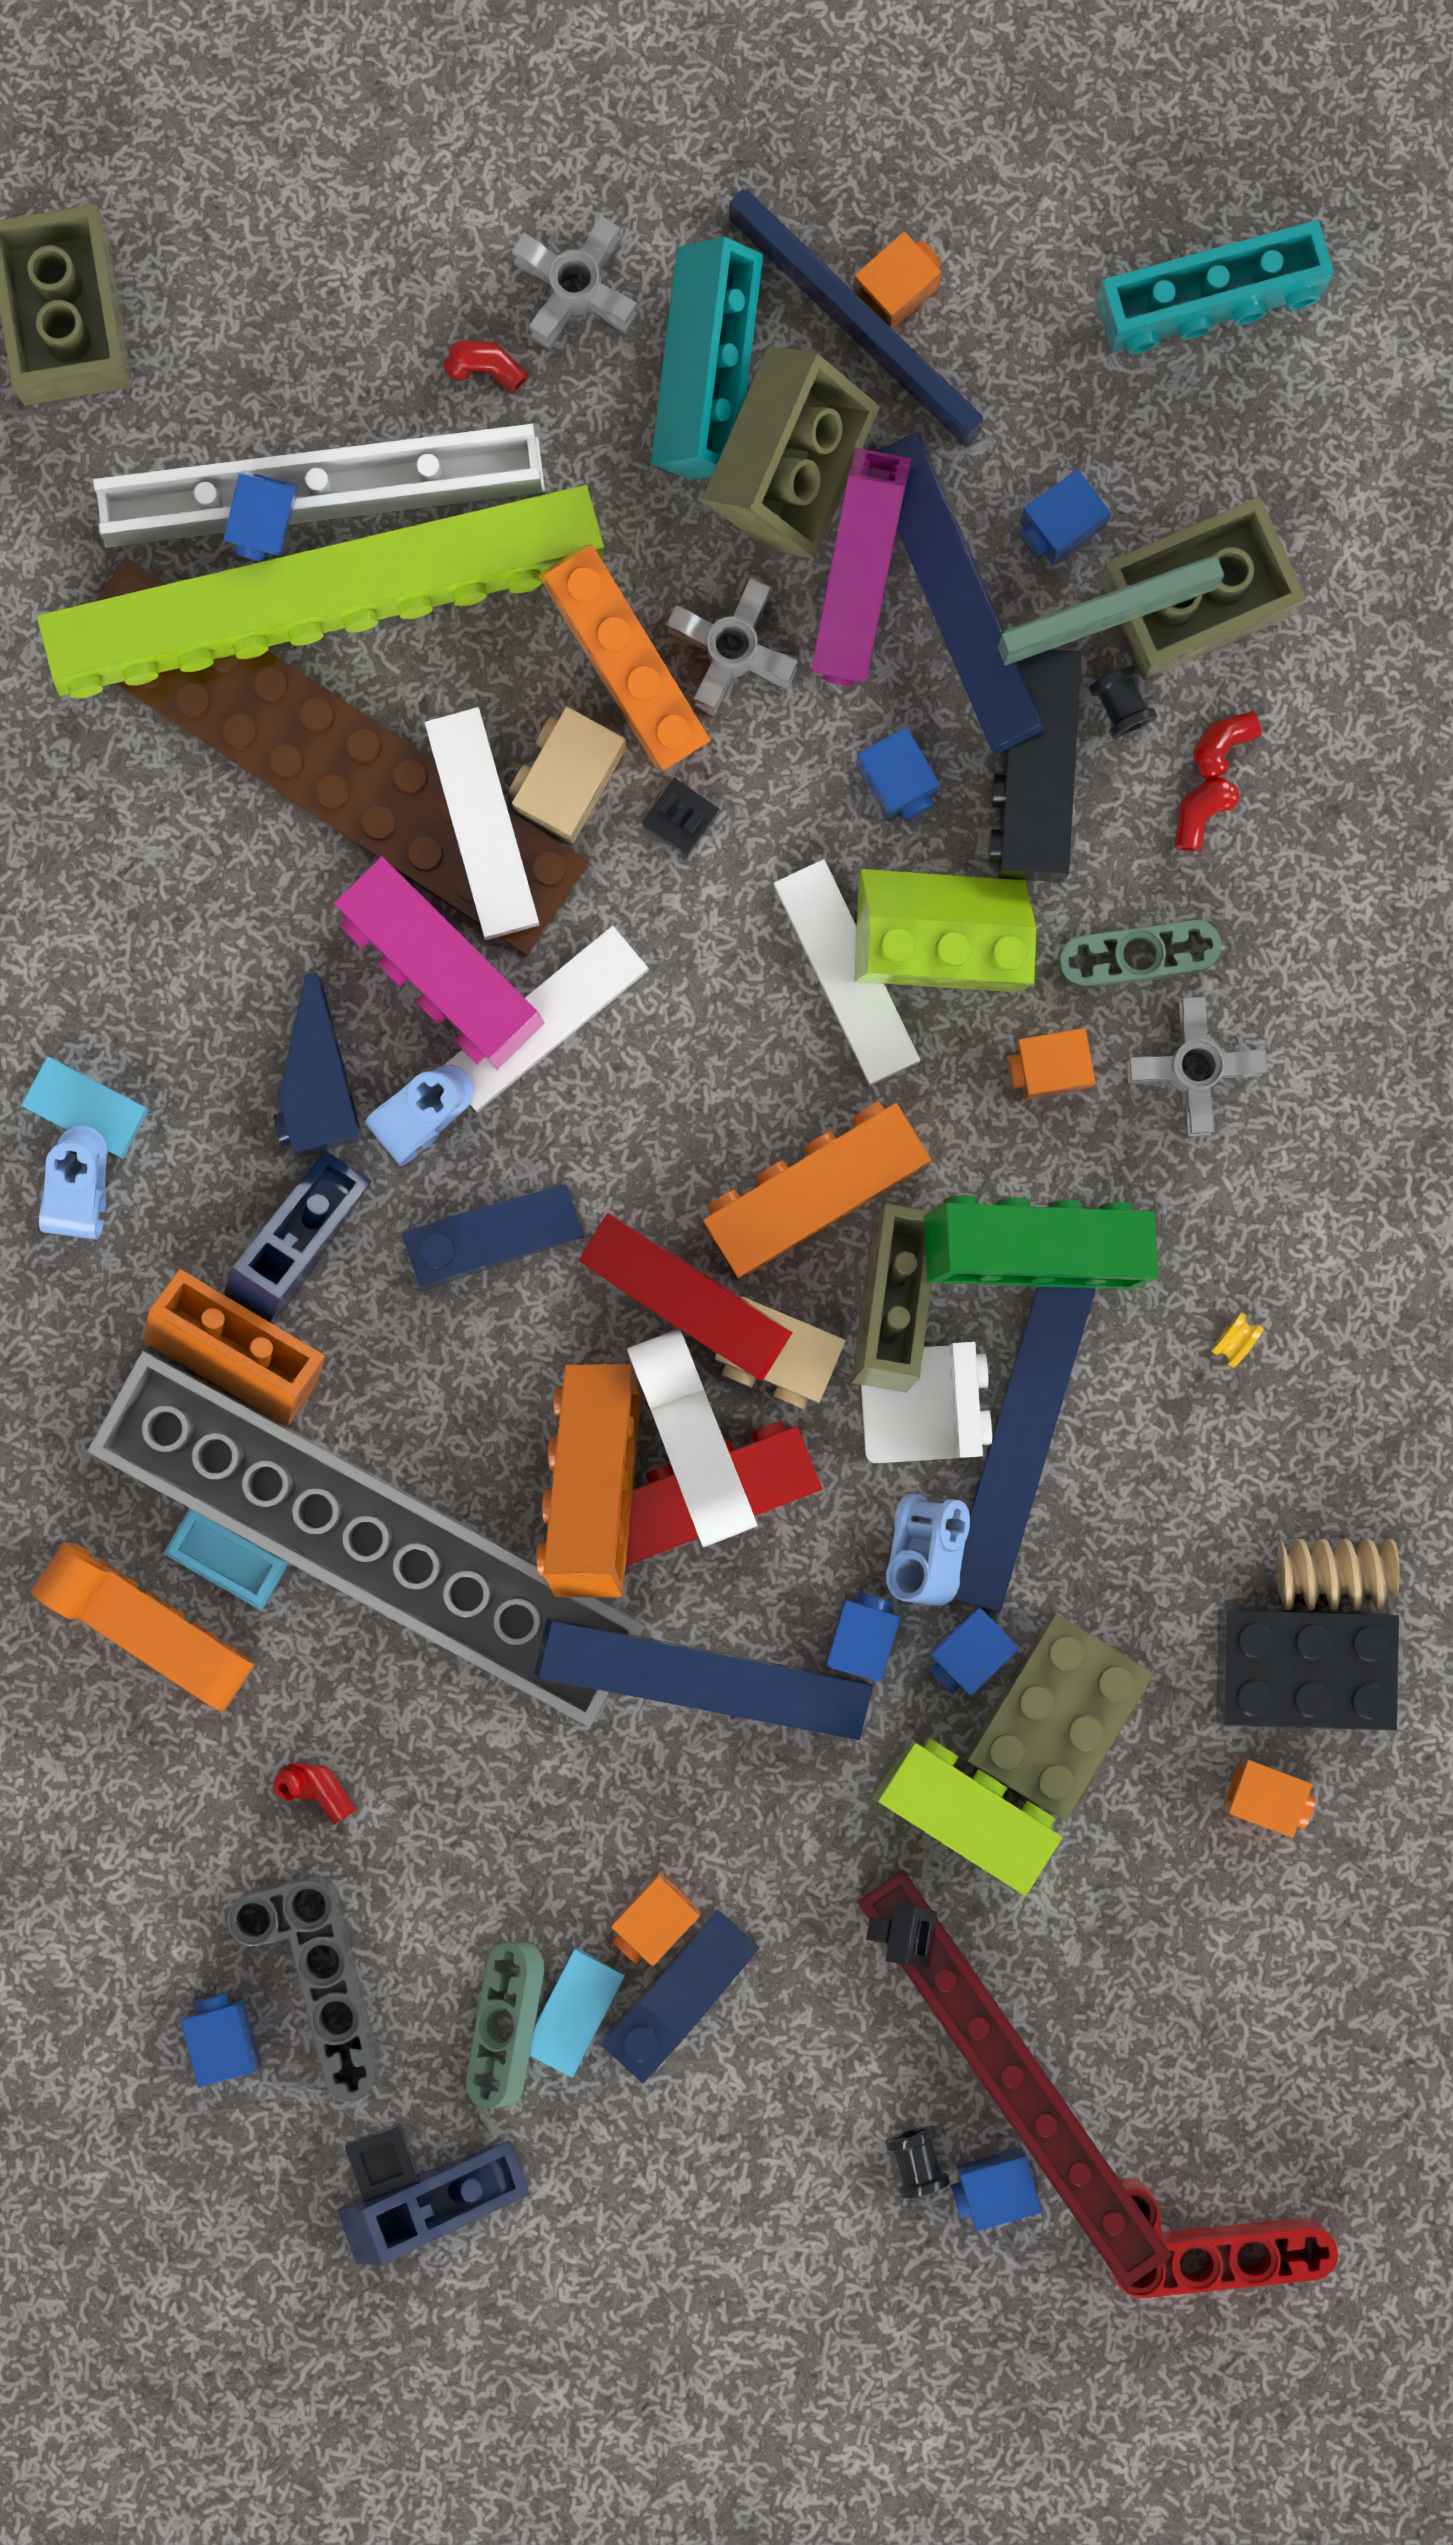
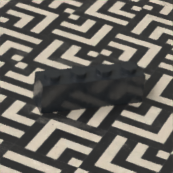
M1050 649L1018 661L1047 729L1000 752L1005 753L1004 774H994L991 805L993 808H1002L1000 830H990L988 863H998L999 879L1064 883L1069 875L1082 651Z

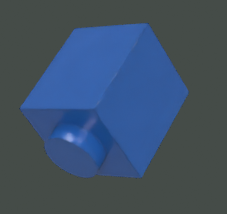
M1077 469L1023 508L1020 522L1024 527L1019 530L1023 542L1034 556L1038 558L1044 554L1049 562L1054 565L1107 526L1111 512L1080 470Z
M246 470L240 472L223 541L236 544L234 553L246 558L267 561L269 553L279 556L283 552L299 485Z
M908 727L858 753L856 765L888 822L900 815L905 822L911 821L934 806L931 798L937 795L940 784Z
M859 1592L856 1602L844 1599L825 1665L881 1683L900 1621L899 1615L889 1612L891 1601Z
M976 1606L928 1652L937 1662L929 1671L952 1695L961 1687L969 1696H972L1020 1648L980 1607Z
M220 1993L194 2001L195 2011L188 2013L181 2020L198 2088L254 2073L261 2064L244 1999L228 2002L227 1994Z
M1022 2147L957 2166L961 2182L950 2185L959 2217L971 2216L976 2232L1042 2213L1027 2156Z

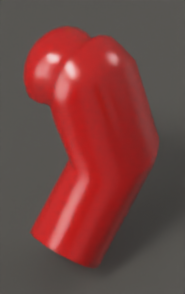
M460 340L449 348V355L443 362L445 372L457 381L468 379L472 371L487 372L509 394H514L529 377V373L503 348L491 341Z
M1252 710L1215 722L1204 730L1192 752L1193 762L1198 763L1199 774L1203 778L1211 779L1227 773L1229 764L1225 754L1228 753L1231 746L1261 737V727L1255 711Z

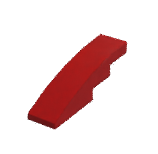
M609 1213L605 1215L578 1260L680 1330L761 1381L765 1379L793 1333L720 1282L706 1276L668 1249L654 1243Z

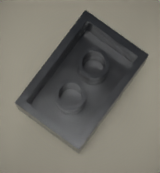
M1218 1609L1216 1722L1224 1726L1397 1731L1399 1615L1388 1613Z

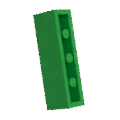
M960 1195L945 1198L942 1206L923 1216L927 1283L1134 1290L1159 1278L1155 1214L1151 1211H1133V1205L1128 1202L1106 1203L1100 1205L1099 1209H1082L1081 1201L1059 1200L1048 1203L1047 1207L1030 1206V1200L1027 1198H1006L996 1201V1205L978 1204V1198L975 1196Z

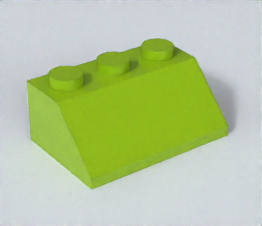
M860 869L858 878L854 982L1020 992L1028 988L1035 982L1037 927L1025 880Z
M931 1738L928 1739L924 1747L911 1740L872 1796L891 1811L1022 1895L1027 1896L1063 1838L1051 1830L1056 1819L1029 1801H1026L1021 1810L1002 1798L1007 1787L979 1769L973 1778L957 1770L953 1765L959 1756Z

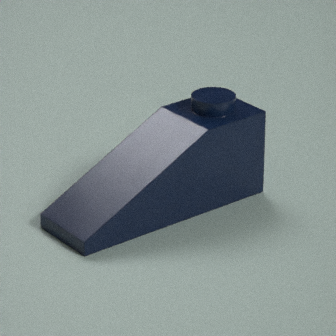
M317 972L306 974L304 978L279 1094L282 1113L273 1115L281 1146L291 1145L292 1152L297 1157L364 1141L323 982Z
M325 1150L232 1267L223 1295L273 1324L313 1271L371 1184V1180Z
M567 1184L457 1214L402 1233L419 1287L424 1291L584 1238Z
M717 1909L603 2034L601 2045L644 2084L683 2041L760 1947Z
M510 2140L419 2173L420 2178L418 2182L366 2201L360 2198L337 2209L356 2264L384 2265L530 2195L512 2143Z

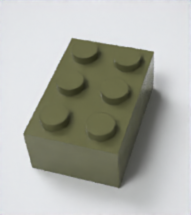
M97 204L0 220V317L11 385L24 406L134 388L108 227Z
M768 346L702 500L764 548L815 559L846 488L856 448H863L880 406L818 353Z
M1260 496L1105 563L1099 578L1105 594L1210 556L1218 557L1224 573V577L1216 590L1119 624L1143 680L1294 616L1306 600V596Z
M1050 1612L965 1753L964 1758L969 1763L1052 1814L1067 1821L1153 1678L1154 1673L1060 1615Z

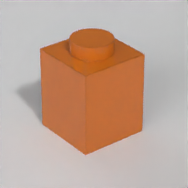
M904 231L855 274L853 292L886 324L894 329L939 289L942 271L939 269L941 262L929 245L922 240L915 243Z
M1086 1028L1019 1039L1015 1045L1016 1054L1007 1056L1012 1088H1022L1025 1101L1089 1090L1096 1084Z
M1241 1756L1222 1810L1230 1815L1294 1838L1297 1827L1305 1829L1308 1825L1315 1807L1316 1797L1309 1795L1313 1784Z
M659 1871L612 1921L611 1928L618 1933L612 1941L634 1963L637 1964L644 1958L653 1967L700 1917V1910Z

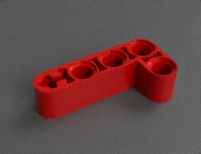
M1124 2178L1120 2180L1130 2195L1139 2196L1145 2200L1143 2214L1172 2254L1169 2259L1125 2290L1111 2271L1120 2289L1133 2298H1153L1315 2281L1325 2278L1333 2271L1337 2264L1338 2249L1335 2241L1320 2223L1310 2218H1293L1162 2232L1157 2201L1146 2185L1136 2179ZM1312 2237L1321 2248L1313 2249L1311 2252L1312 2259L1305 2261L1299 2252L1294 2250L1303 2249L1305 2247V2238ZM1276 2239H1279V2241L1287 2250L1281 2252V2255L1284 2259V2264L1281 2265V2256L1278 2247L1275 2243ZM1249 2242H1260L1265 2247L1264 2256L1257 2265L1244 2267L1238 2264L1237 2255L1242 2246ZM1192 2248L1206 2250L1208 2252V2261L1200 2271L1188 2273L1180 2269V2260L1187 2250Z

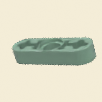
M1201 920L1083 935L1071 939L1064 946L1058 958V969L1063 980L1070 986L1078 989L1196 974L1209 969L1218 959L1222 946L1221 938L1211 924ZM1190 932L1197 933L1199 941H1208L1210 949L1205 950L1201 954V961H1193L1191 953L1183 952L1173 954L1170 957L1174 966H1164L1166 948L1160 935H1170L1169 946L1186 943ZM1144 940L1153 947L1155 960L1150 968L1135 970L1125 962L1123 951L1125 945L1130 941ZM1104 943H1115L1113 961L1119 974L1110 975L1108 973L1110 963L1093 966L1089 977H1082L1079 968H1070L1069 960L1077 956L1078 948H1086L1088 956L1097 957L1108 953Z
M501 1943L491 1951L487 1959L466 2076V2089L471 2101L483 2109L511 2107L520 2099L524 2089L544 1975L542 1955L535 1946L529 1943ZM512 1960L515 1965L520 1966L518 1977L515 1972L510 1971ZM504 1993L516 1994V1999H504ZM504 2009L511 2014L514 2023L512 2035L507 2041L502 2040L497 2031V2019ZM494 2052H506V2059H503V2056H494ZM492 2074L496 2080H500L498 2091L495 2085L490 2084Z

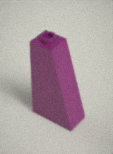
M856 448L848 475L811 672L822 674V679L829 683L842 686L853 685L855 681L866 683L911 458Z

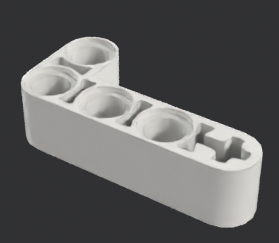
M678 1328L627 1348L703 1548L757 1527L755 1517L681 1330Z

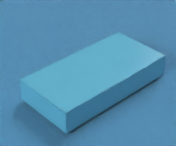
M48 1056L21 1104L22 1107L66 1130L73 1126L81 1125L94 1128L106 1141L108 1152L122 1159L126 1155L149 1111L146 1107Z
M190 1508L163 1553L259 1610H263L289 1565V1562Z
M575 1947L535 2024L529 2056L573 2078L625 1973Z

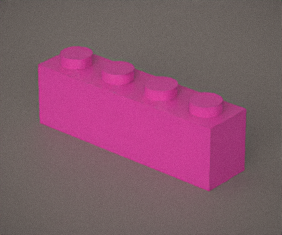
M382 856L334 902V905L345 917L338 926L361 949L370 942L383 955L376 964L396 985L401 987L408 980L422 994L415 1003L435 1024L439 1026L447 1019L461 1033L454 1042L475 1064L478 1065L486 1058L498 1070L545 1024L539 1012Z

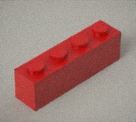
M783 1420L751 1432L755 1443L737 1450H733L730 1441L725 1442L754 1516L823 1490L798 1426L786 1430ZM671 1463L645 1473L649 1484L633 1490L626 1566L699 1538Z

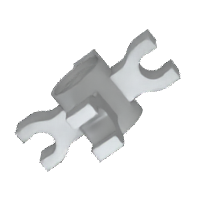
M600 216L581 250H568L558 256L526 233L522 234L512 250V254L516 256L514 265L550 284L551 288L550 298L529 325V330L533 332L530 336L531 340L550 351L571 315H584L590 311L601 316L624 334L628 332L638 316V313L634 311L637 303L622 293L602 284L599 277V271L621 242V238L617 236L620 231L619 226ZM570 275H582L590 281L583 291L577 293L568 292L560 286L562 281Z
M750 578L734 615L724 617L714 624L675 605L666 625L669 628L667 635L707 651L710 667L694 697V708L715 717L731 678L740 677L749 671L764 677L778 686L789 689L797 672L798 660L757 644L755 627L770 599V586ZM735 636L741 638L747 644L748 649L743 656L737 659H728L723 657L716 647L722 639Z
M1206 997L1183 998L1182 1002L1178 1003L1182 1046L1173 1056L1129 1058V1061L1126 1062L1127 1085L1171 1081L1177 1090L1185 1094L1187 1137L1209 1136L1210 1133L1215 1132L1211 1087L1221 1078L1262 1077L1263 1073H1267L1266 1050L1222 1053L1216 1044L1207 1040ZM1196 1053L1208 1061L1210 1074L1207 1080L1193 1081L1185 1075L1182 1069V1060L1185 1055Z

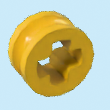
M1242 1311L1230 1322L1210 1351L1214 1355L1225 1354L1228 1357L1227 1364L1232 1368H1235L1241 1362L1264 1330L1259 1324L1256 1326L1248 1325L1246 1322L1247 1315Z

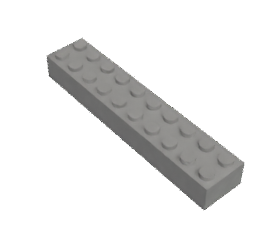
M142 1351L87 1450L88 1453L589 1728L609 1692L540 1679L534 1675L547 1618L640 1636L646 1626L644 1622L598 1597H555L545 1577L539 1576L536 1563L152 1353Z

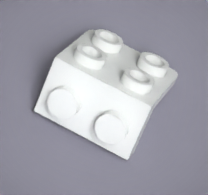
M975 1342L924 1347L920 1378L907 1393L861 1385L865 1455L870 1462L889 1463L983 1456L982 1445L992 1444V1425L990 1410L980 1411L978 1388H988V1365L986 1354H976Z

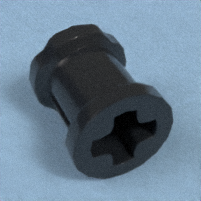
M1132 665L1100 678L1088 688L1092 696L1099 697L1112 724L1109 733L1112 739L1120 738L1140 729L1158 717L1154 708L1146 706L1136 686L1134 678L1137 675V671Z
M933 2126L905 2131L885 2141L887 2150L894 2152L903 2180V2184L899 2188L902 2198L928 2195L947 2187L951 2183L949 2175L941 2172L932 2141L936 2137V2131Z

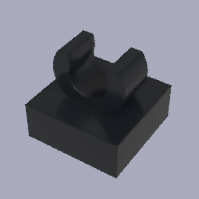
M674 777L646 816L642 825L689 857L719 815L720 809Z
M895 1903L892 1921L870 1917L866 1940L888 1944L885 1959L887 1962L928 1969L937 1911Z
M401 2123L346 2143L345 2150L363 2201L419 2181L420 2176Z

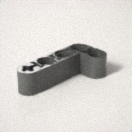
M313 1875L254 1889L243 1894L230 1907L227 1915V1928L231 1936L238 1943L248 1947L260 1946L289 1938L327 2089L336 2098L344 2101H356L366 2096L377 2081L380 2073V2060L339 1894L335 1885L327 1878ZM314 1889L323 1895L326 1909L322 1916L310 1918L300 1912L297 1906V1897L301 1890ZM257 1903L267 1909L270 1915V1924L267 1930L255 1932L245 1926L242 1920V1911L246 1904ZM317 1945L332 1947L339 1956L338 1970L332 1973L318 1971L311 1962L312 1948ZM331 2001L346 2003L353 2013L352 2025L345 2029L332 2027L324 2016L326 2004ZM358 2036L360 2042H354L349 2051L354 2066H364L366 2071L361 2075L358 2084H353L350 2076L341 2077L338 2072L346 2063L347 2057L344 2045L336 2050H332L331 2045L343 2044Z

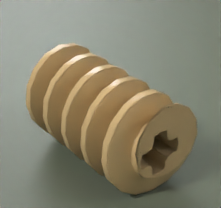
M1279 1539L1276 1560L1277 1588L1285 1611H1291L1296 1595H1303L1308 1611H1314L1319 1595L1326 1596L1330 1611H1337L1342 1595H1348L1353 1611L1360 1610L1365 1595H1371L1376 1611L1383 1610L1387 1595L1397 1597L1400 1571L1398 1550L1394 1539L1384 1540L1379 1553L1371 1539L1361 1540L1356 1553L1349 1539L1339 1540L1334 1553L1326 1539H1318L1314 1543L1311 1554L1303 1539L1293 1540L1288 1554L1284 1543Z

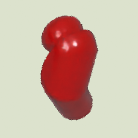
M1223 777L1207 779L1182 798L1179 806L1175 849L1192 852L1202 851L1206 820L1219 811H1232L1239 802V790L1234 783L1228 782Z
M295 1762L284 1766L274 1778L273 1789L279 1798L285 1801H292L294 1798L318 1801L332 1825L357 1810L334 1773L326 1766Z

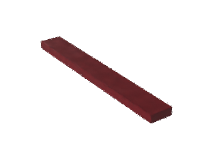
M904 1869L857 1901L868 1919L874 1917L892 1921L895 1903L932 1910ZM936 1917L928 1969L900 1964L1124 2290L1169 2259L1172 2254Z

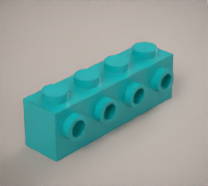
M1319 220L1102 279L1096 303L1111 353L1127 349L1128 354L1135 355L1156 348L1160 344L1159 340L1179 334L1182 340L1201 337L1211 332L1213 325L1233 319L1235 325L1255 322L1266 316V310L1284 305H1287L1289 310L1309 307L1321 299L1320 295L1325 293L1334 270Z
M724 236L679 246L676 253L651 465L687 479H699L713 475L747 393L763 254Z

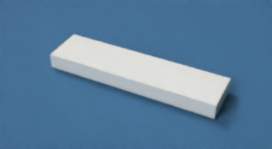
M479 707L424 722L485 940L539 926V920Z
M825 859L774 882V888L868 1085L871 1086L919 1063L920 1058L885 985L880 983L854 982L857 926Z
M612 925L525 997L539 1012L545 1024L498 1070L486 1058L478 1065L475 1064L462 1050L444 1065L452 1064L461 1067L469 1074L474 1086V1096L470 1105L478 1113L647 973L649 968Z

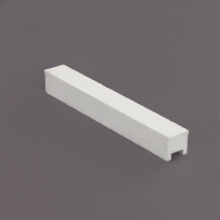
M533 424L93 479L100 523H98L99 533L104 540L105 548L225 533L238 476L243 470L299 485L290 524L545 492L538 437H535Z

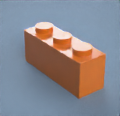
M179 1269L149 1309L144 1342L287 1428L318 1385L325 1355Z

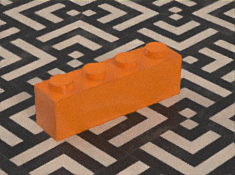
M592 544L583 545L537 574L655 768L664 771L711 741Z
M880 1101L869 1106L851 1118L855 1125V1128L837 1139L832 1131L823 1134L803 1147L807 1157L788 1168L785 1161L781 1160L755 1177L759 1184L758 1187L741 1197L736 1189L707 1206L711 1215L703 1219V1225L738 1281L931 1163L932 1159L897 1102L886 1109L883 1108Z
M632 1364L565 1365L563 1386H556L554 1390V1415L559 1420L558 1437H551L548 1444V1464L550 1470L554 1471L552 1489H545L543 1494L542 1513L544 1522L548 1523L547 1541L539 1542L537 1571L540 1577H545L555 1597L623 1598L642 1400V1387Z

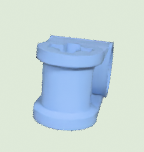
M452 1064L442 1065L433 1071L423 1072L414 1077L401 1091L380 1105L368 1116L365 1124L399 1166H403L418 1155L415 1151L418 1147L422 1146L425 1150L437 1139L439 1133L468 1108L474 1096L473 1081L465 1070ZM442 1086L445 1092L441 1095L439 1100L437 1094L440 1092Z
M81 1125L67 1129L58 1139V1143L48 1153L45 1162L44 1191L39 1214L41 1232L95 1240L100 1238L104 1220H99V1212L105 1213L106 1210L105 1178L108 1150L103 1136L94 1128ZM69 1151L77 1152V1159H78V1161L81 1162V1163H85V1164H84V1165L77 1164V1163H76V1155H75V1154H72V1153H69Z
M907 1494L901 1499L895 1513V1531L890 1562L886 1571V1583L891 1594L899 1600L942 1606L954 1598L960 1585L964 1545L970 1529L969 1510L965 1503L960 1500L950 1499L944 1503L927 1501L926 1497L921 1494ZM912 1516H918L919 1522H913L911 1520ZM946 1522L953 1523V1527H946Z

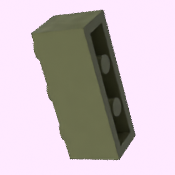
M885 1203L872 1221L851 1379L853 1384L907 1393L920 1378L932 1283H927L923 1216L931 1211Z

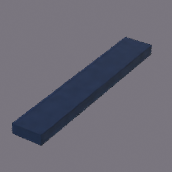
M742 189L729 202V221L954 437L967 447L980 434L983 416L748 190Z
M913 432L878 451L911 458L897 531L990 749L998 754L1047 728L1018 661L1004 666L998 650L1004 628L924 442L917 432Z
M1036 1287L993 1432L992 1444L989 1446L970 1510V1529L964 1545L960 1585L954 1599L1001 1613L1096 1289Z
M551 1618L546 1620L534 1670V1675L540 1679L860 1740L873 1685L867 1681Z

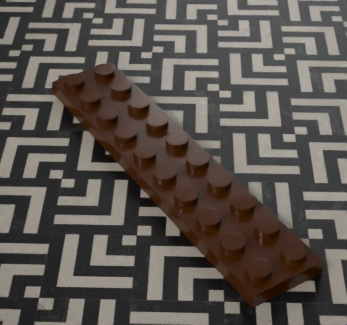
M125 557L96 601L167 584ZM269 651L248 659H239L236 655L214 659V663L210 667L195 672H183L180 668L160 672L155 680L141 685H127L125 681L114 683L379 859L382 856L396 871L481 926L436 762L417 748ZM507 808L540 925L497 938L528 957L588 868L589 862Z

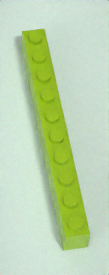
M583 485L37 615V620L52 679L59 697L70 695L71 698L80 699L94 696L103 690V686L125 681L127 685L145 684L155 680L159 676L158 673L177 668H180L183 672L203 670L210 667L214 663L213 660L231 655H236L239 659L254 658L266 653L269 650L268 646L289 641L295 646L308 645L322 639L323 633L343 628L351 633L362 632L375 627L378 624V620L400 615L402 619L420 618L429 614L433 610L432 607L454 602L456 606L474 605L486 599L487 594L509 589L510 593L528 592L541 585V580L537 574L583 545L592 544L603 561L604 545L588 487Z

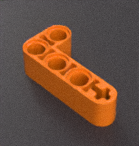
M72 1542L62 1543L30 1590V1593L41 1603L60 1615L72 1620H81L201 1701L224 1712L256 1665L255 1662L194 1621L193 1624L185 1621V1614L149 1590L144 1593L137 1589L140 1584L102 1559L99 1562L92 1559L93 1553Z

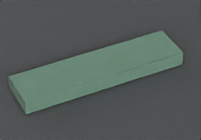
M1210 556L1003 631L998 650L1004 666L1216 590L1224 577L1218 557Z

